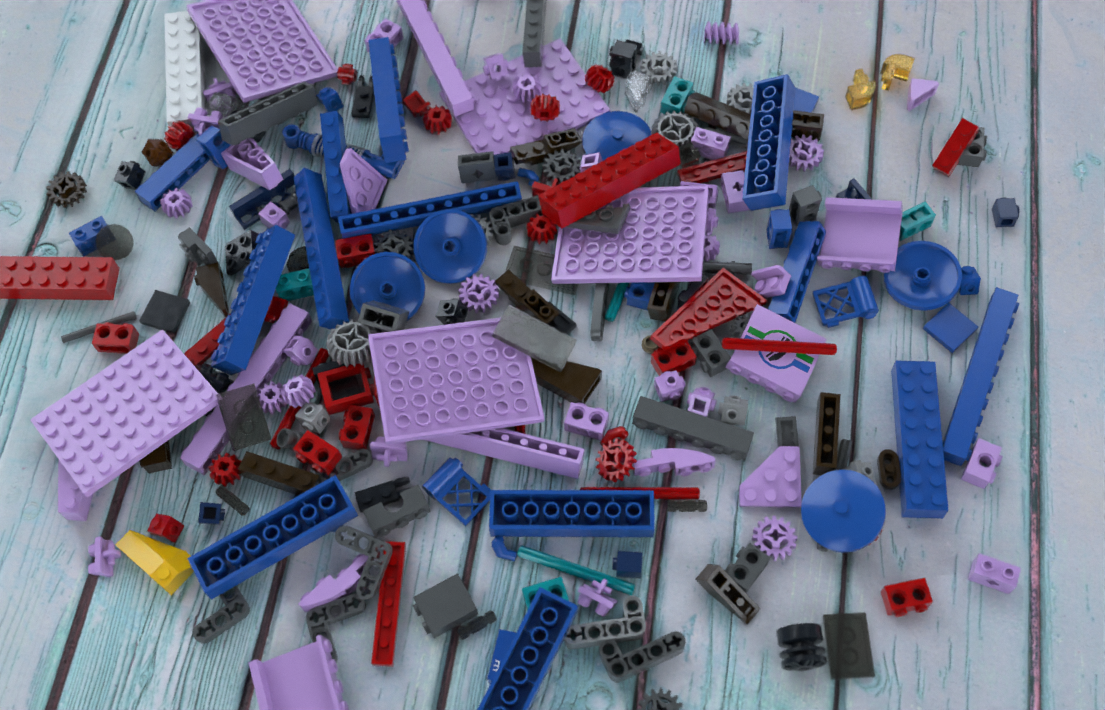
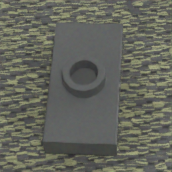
M796 416L776 417L778 447H799Z

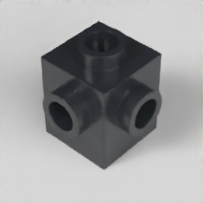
M121 161L114 181L126 189L137 190L146 171L135 161Z
M456 298L440 300L435 317L444 325L465 322L468 308L461 300Z

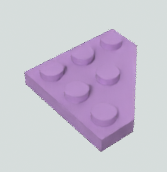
M351 148L346 149L340 162V167L351 212L354 214L374 210L387 179Z
M779 446L739 486V507L800 508V447Z

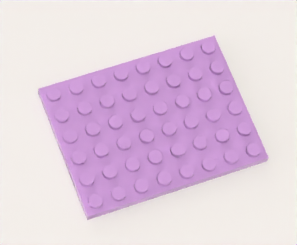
M205 0L187 5L188 13L243 103L280 93L302 82L313 84L337 77V67L293 0Z
M561 38L543 46L542 67L525 68L522 55L508 61V74L504 75L502 80L494 81V79L485 76V73L466 80L469 87L468 91L472 92L475 98V102H473L474 110L454 117L442 91L439 92L441 99L475 153L491 151L494 152V155L510 153V147L542 140L543 135L573 128L577 130L588 125L595 117L610 112V109L599 93L587 85L588 83L585 81L586 74ZM529 73H531L532 77L537 76L541 82V95L543 93L544 95L550 94L551 97L556 96L560 104V113L558 117H555L554 121L549 120L546 122L543 120L540 122V119H534L530 111L531 103L528 100L524 103L522 99L517 100L512 92V83L516 80L517 76L522 77V74L528 76Z
M709 186L636 188L599 208L606 209V206L613 205V208L623 207V204H630V211L619 234L568 228L567 226L563 229L559 227L551 277L552 284L702 281Z
M522 315L368 334L385 444L544 422L545 418Z
M162 329L40 412L30 421L88 498L220 404L223 399Z

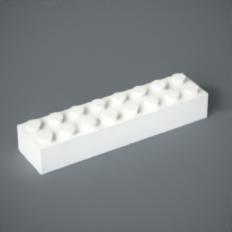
M188 11L165 14L167 123L171 127L173 122L183 121L189 124L194 132L192 121L188 119L189 113L194 114L197 107L207 111L206 98L203 93L206 90L204 37Z

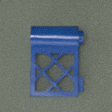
M858 276L850 282L812 291L822 325H827L828 328L838 326L841 321L857 317L872 319L879 312L867 276ZM847 288L848 295L845 299L836 295L839 290ZM826 294L831 298L826 304L820 301L818 296ZM833 299L843 302L839 309L830 306ZM847 304L853 307L854 312L847 314L842 309ZM827 309L836 313L834 318L825 319L824 313Z
M449 457L422 485V488L431 498L438 501L466 527L490 502L491 489L485 484L481 486L462 469L463 464L459 459ZM463 477L470 482V489L458 490V483ZM458 493H470L471 503L459 504ZM473 493H482L487 497L482 503H473ZM447 494H456L457 504H447L443 498ZM459 507H471V515L466 520L459 514Z

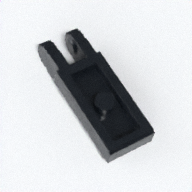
M364 75L359 76L351 112L354 118H370L374 97L372 76L369 77V87L364 86Z
M404 476L394 481L391 480L354 492L360 512L380 502L384 506L399 501L402 498L400 493L410 488L401 489L398 492L396 488L410 482L409 477Z

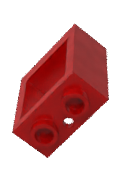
M358 363L355 367L350 364L347 367L343 366L318 373L325 407L329 415L347 411L349 405L365 406L375 403L373 399L374 385L370 384L368 380L372 378L369 367L365 368L364 363L363 365ZM361 373L366 392L334 401L329 382Z

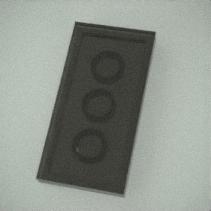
M519 246L513 247L506 271L509 269L524 284L576 295L579 283L552 284L551 277L555 254Z
M508 305L492 334V337L559 372L562 371L577 342L575 338L511 305Z

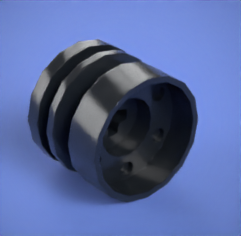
M800 623L777 629L778 646L787 648L779 654L780 658L784 659L781 661V668L783 670L808 671L827 664V658L823 655L825 648L814 646L823 642L821 625Z

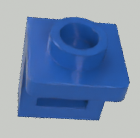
M331 87L323 88L316 95L318 101L325 106L327 112L338 111L344 107L337 91Z
M962 267V281L959 294H978L981 277L974 267Z

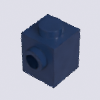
M512 153L495 154L494 166L498 181L515 179Z
M1002 197L996 199L992 207L995 227H1014L1020 213L1015 198Z
M200 502L198 523L220 525V521H224L225 509H221L222 504Z
M617 551V558L613 557L612 570H616V577L641 579L642 552Z

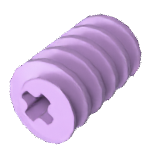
M708 21L705 26L704 43L708 38L710 44L713 39H715L716 44L722 39L723 44L729 40L730 45H732L735 40L738 45V24L735 23L732 28L731 23H728L725 27L724 22H721L718 27L717 22H714L711 27Z

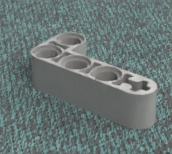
M629 596L625 599L623 603L624 618L571 625L564 639L565 645L570 649L600 646L601 642L607 639H611L616 643L641 639L646 629L641 600L636 596ZM635 604L638 610L631 612L627 609V606ZM637 624L642 630L640 632H633L630 627ZM617 627L621 633L619 635H612L609 630ZM596 630L600 635L598 638H591L588 635L589 632ZM582 632H585V640L582 638ZM571 634H575V641H572L570 638Z

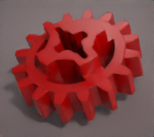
M616 438L615 442L609 440L608 446L602 445L604 450L598 451L600 458L595 460L599 462L596 466V469L600 470L598 474L604 479L617 483L618 479L624 481V475L629 477V470L635 469L632 464L637 462L633 458L637 455V452L633 451L634 447L627 441Z

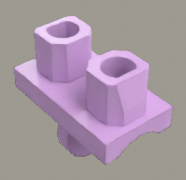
M214 78L215 84L209 85V89L203 91L207 102L210 103L212 108L220 107L219 99L226 97L228 103L236 101L235 93L237 91L231 82L226 83L225 80L218 82L217 78Z
M197 107L194 114L189 113L188 119L192 121L194 130L198 131L200 136L210 126L219 129L218 121L223 119L220 111H212L211 116L208 117L205 109Z
M377 437L375 442L370 443L372 459L384 461L385 467H389L391 461H407L408 454L405 442L385 444L384 437Z
M96 537L95 543L88 546V553L90 556L95 557V562L88 565V573L95 576L112 577L115 559L121 557V551L115 550L113 541L104 540L103 537Z
M603 579L601 583L593 580L591 586L597 588V590L587 584L581 585L578 590L580 595L577 603L588 608L592 599L596 600L599 604L595 612L603 617L616 606L618 600L603 593L605 592L610 595L613 590L606 586L608 582L606 579Z

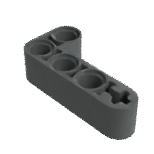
M538 196L498 206L490 211V221L498 244L507 245L511 242V227L529 223L531 217L536 218V214L539 216L543 215Z
M675 631L622 655L617 643L611 639H606L599 646V656L610 679L619 683L680 655L684 650L686 640L682 633ZM672 640H674L676 643L680 642L679 647H676L675 644L671 645ZM611 647L615 652L612 655H606L603 653V649ZM658 648L662 651V655L655 657L651 654V650ZM639 657L643 660V663L640 666H635L631 660ZM620 666L624 672L621 675H616L612 672V669Z

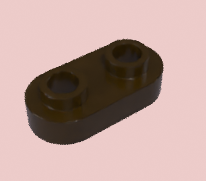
M886 449L881 451L877 458L879 481L885 489L894 490L901 482L899 457L893 450ZM884 460H889L890 464L885 463ZM890 478L893 482L889 483L886 479Z

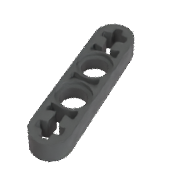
M596 283L590 330L592 341L603 340L609 283Z

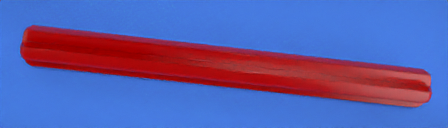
M726 337L722 340L723 349L835 355L837 353V345L831 343Z
M319 349L305 376L313 382V385L316 378L312 368L327 361L329 357L327 349ZM289 406L270 442L272 448L280 449L277 445L278 433L283 428L291 429L296 419L295 415L302 407L294 408Z
M698 487L580 488V490H654V499H699L700 497Z

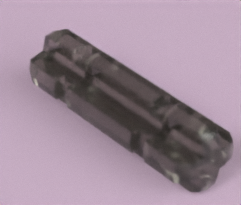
M221 485L216 489L215 493L240 515H246L250 509L248 505L242 502L225 486Z
M668 500L667 509L669 512H676V510H679V512H695V510L706 512L707 501L679 500V502H676V500Z
M490 610L484 613L485 616L482 617L481 615L467 623V626L463 625L458 628L457 632L460 638L464 640L469 637V634L472 633L473 635L487 627L488 623H494L497 620L494 612Z

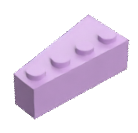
M252 138L243 140L238 145H231L221 153L231 171L268 190L275 188L283 180L275 162L264 153L263 149Z
M58 459V512L67 520L86 521L93 494L87 498Z

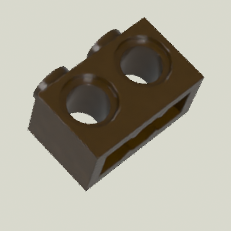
M793 110L791 138H795L796 135L802 138V134H804L805 138L811 135V140L818 139L820 141L824 114Z

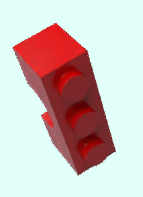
M962 118L934 161L933 169L950 177L959 163L962 153L967 146H970L979 132V126Z

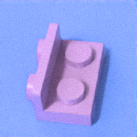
M780 265L755 270L751 274L757 280L754 291L764 298L785 294L791 277Z

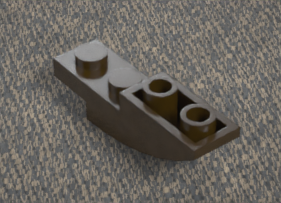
M575 128L543 135V139L539 141L512 146L509 152L512 153L516 165L529 162L532 166L543 163L544 158H548L549 153L554 155V150L560 153L561 149H563L564 153H566L568 150L574 149L582 143V140Z
M509 269L495 280V284L508 295L509 300L538 323L546 326L559 315V312L534 289L531 290Z

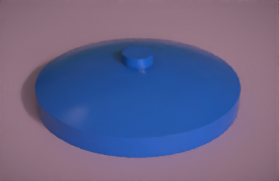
M624 111L606 112L595 117L586 126L582 137L583 151L585 155L600 153L604 161L606 158L649 137L651 130L647 123L635 114Z
M446 209L433 213L421 223L414 238V255L417 264L428 277L441 283L456 284L466 281L467 277L471 278L473 274L480 270L487 254V239L482 226L471 215L459 210Z
M913 241L898 247L895 271L884 273L883 279L890 296L901 305L914 310H933L946 305L956 296L962 281V269L955 255L944 246L929 241Z
M381 252L366 258L356 268L350 282V297L359 314L363 303L374 300L408 310L407 321H409L417 314L423 304L425 281L420 269L408 257L395 252Z
M834 470L821 475L807 488L802 499L801 516L808 534L816 543L834 552L848 553L865 548L878 537L885 523L886 506L879 488L868 477L851 470Z

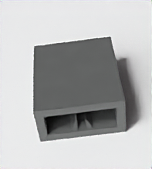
M373 300L362 304L358 322L389 332L404 330L409 311Z
M458 573L413 597L416 604L412 606L416 614L423 616L425 622L422 625L427 635L431 633L434 638L478 615L477 608Z

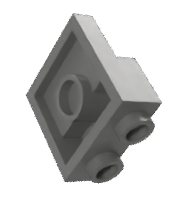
M190 227L178 235V239L181 241L179 245L191 263L194 261L200 266L202 263L203 265L218 262L213 251Z

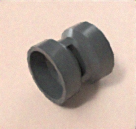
M283 428L278 433L277 445L280 448H289L294 451V446L304 434Z

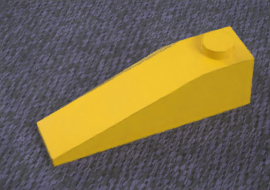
M129 530L115 544L170 595L194 572L187 559L191 555L186 551Z

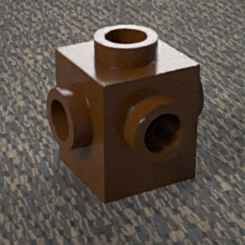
M148 139L141 152L149 164L154 167L162 166L173 155L172 150L163 139Z

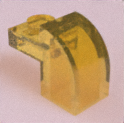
M894 54L887 57L883 62L880 72L882 74L881 81L884 82L882 89L888 91L893 78L907 82L915 58L903 54Z
M860 68L855 70L852 80L854 85L848 86L845 96L851 110L864 108L869 105L876 88L875 80L869 81L868 76Z

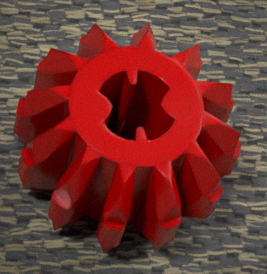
M598 64L591 66L585 75L587 85L591 86L592 90L595 89L598 93L608 92L615 82L612 72Z
M542 93L541 96L536 95L531 101L530 111L534 119H540V122L543 120L548 122L549 120L554 121L555 117H558L560 104L556 96L551 97L550 94L544 95Z
M435 105V108L429 107L428 111H424L423 124L427 131H430L432 134L437 132L440 135L441 131L446 133L447 129L451 128L452 116L449 109H445L443 105L440 108Z
M183 121L173 122L171 127L168 126V131L164 132L166 134L164 140L167 142L168 147L178 151L195 133L189 124Z
M536 214V218L531 217L530 222L526 225L528 237H531L532 242L538 241L539 245L542 241L547 244L548 239L553 241L554 235L557 234V225L544 214L542 216Z
M226 452L224 457L218 454V460L212 459L213 465L209 466L210 477L217 485L222 483L224 487H227L229 482L231 485H234L235 479L241 480L239 475L241 472L238 469L241 460H238L236 455L233 454L231 456Z

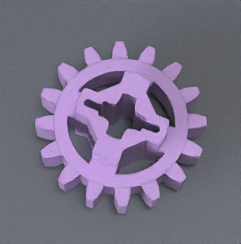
M802 134V138L796 135L794 140L791 139L790 167L795 165L796 170L803 168V171H806V168L813 170L814 166L818 167L819 163L822 162L824 154L822 144H817L818 139L811 140V135L805 138L804 134Z
M473 274V279L467 277V283L461 282L462 288L458 290L459 300L467 306L469 312L475 309V313H478L481 309L485 313V308L491 310V304H497L496 299L499 298V288L495 284V280L490 281V276L483 278V274H480L477 278Z
M774 515L772 520L765 517L764 523L761 521L757 523L758 528L754 527L753 533L755 535L752 536V541H757L754 543V546L769 557L772 556L773 561H776L778 556L784 560L786 557L785 553L790 556L792 554L791 549H795L797 544L794 542L797 541L798 536L793 535L796 531L795 528H789L790 521L785 524L783 523V517L778 521ZM770 527V529H769L768 531H764V532L762 533V531H763L764 529ZM787 544L786 547H784L783 549L779 550V547H780L781 545Z

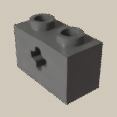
M494 152L458 155V170L461 183L497 179L494 166Z

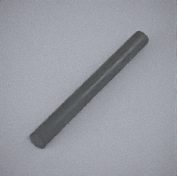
M133 311L101 322V324L105 322L121 324L133 320L137 316ZM96 324L61 336L62 342L66 343L94 333Z

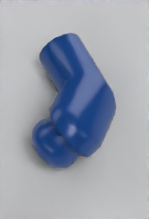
M524 168L518 169L517 176L530 179L528 182L529 186H532L534 181H539V177L534 171Z
M496 536L491 542L496 556L515 562L517 551L507 549L504 544V538Z

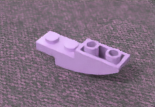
M688 449L651 450L650 458L633 463L635 468L633 472L634 476L640 475L644 477L652 472L659 471L660 473H665L674 469L675 476H688L692 472L700 471L704 473L712 470L715 466V457Z
M364 554L357 555L347 569L344 568L338 573L335 580L330 574L327 577L321 578L311 592H307L301 597L298 604L302 610L308 612L312 608L346 597L354 592L369 556Z

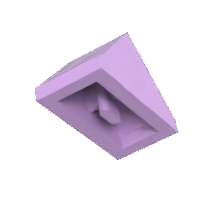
M912 78L908 88L907 110L911 111L935 95L939 83L932 80Z

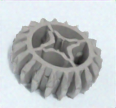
M675 111L672 114L666 112L665 116L661 114L659 119L655 120V123L652 125L651 134L659 133L679 147V152L684 154L685 150L688 152L691 150V139L698 125L697 122H694L693 117L689 118L688 113L682 115L681 111L679 114L675 113Z
M351 319L350 323L343 321V325L337 324L336 329H331V334H328L326 346L328 354L332 357L333 361H337L339 365L344 363L346 367L349 364L355 367L358 363L363 365L364 361H370L371 353L368 334L377 333L373 326L361 324L358 321L353 322Z

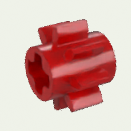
M345 63L342 67L338 68L337 79L342 80L341 84L352 85V82L357 80V69H353V64Z

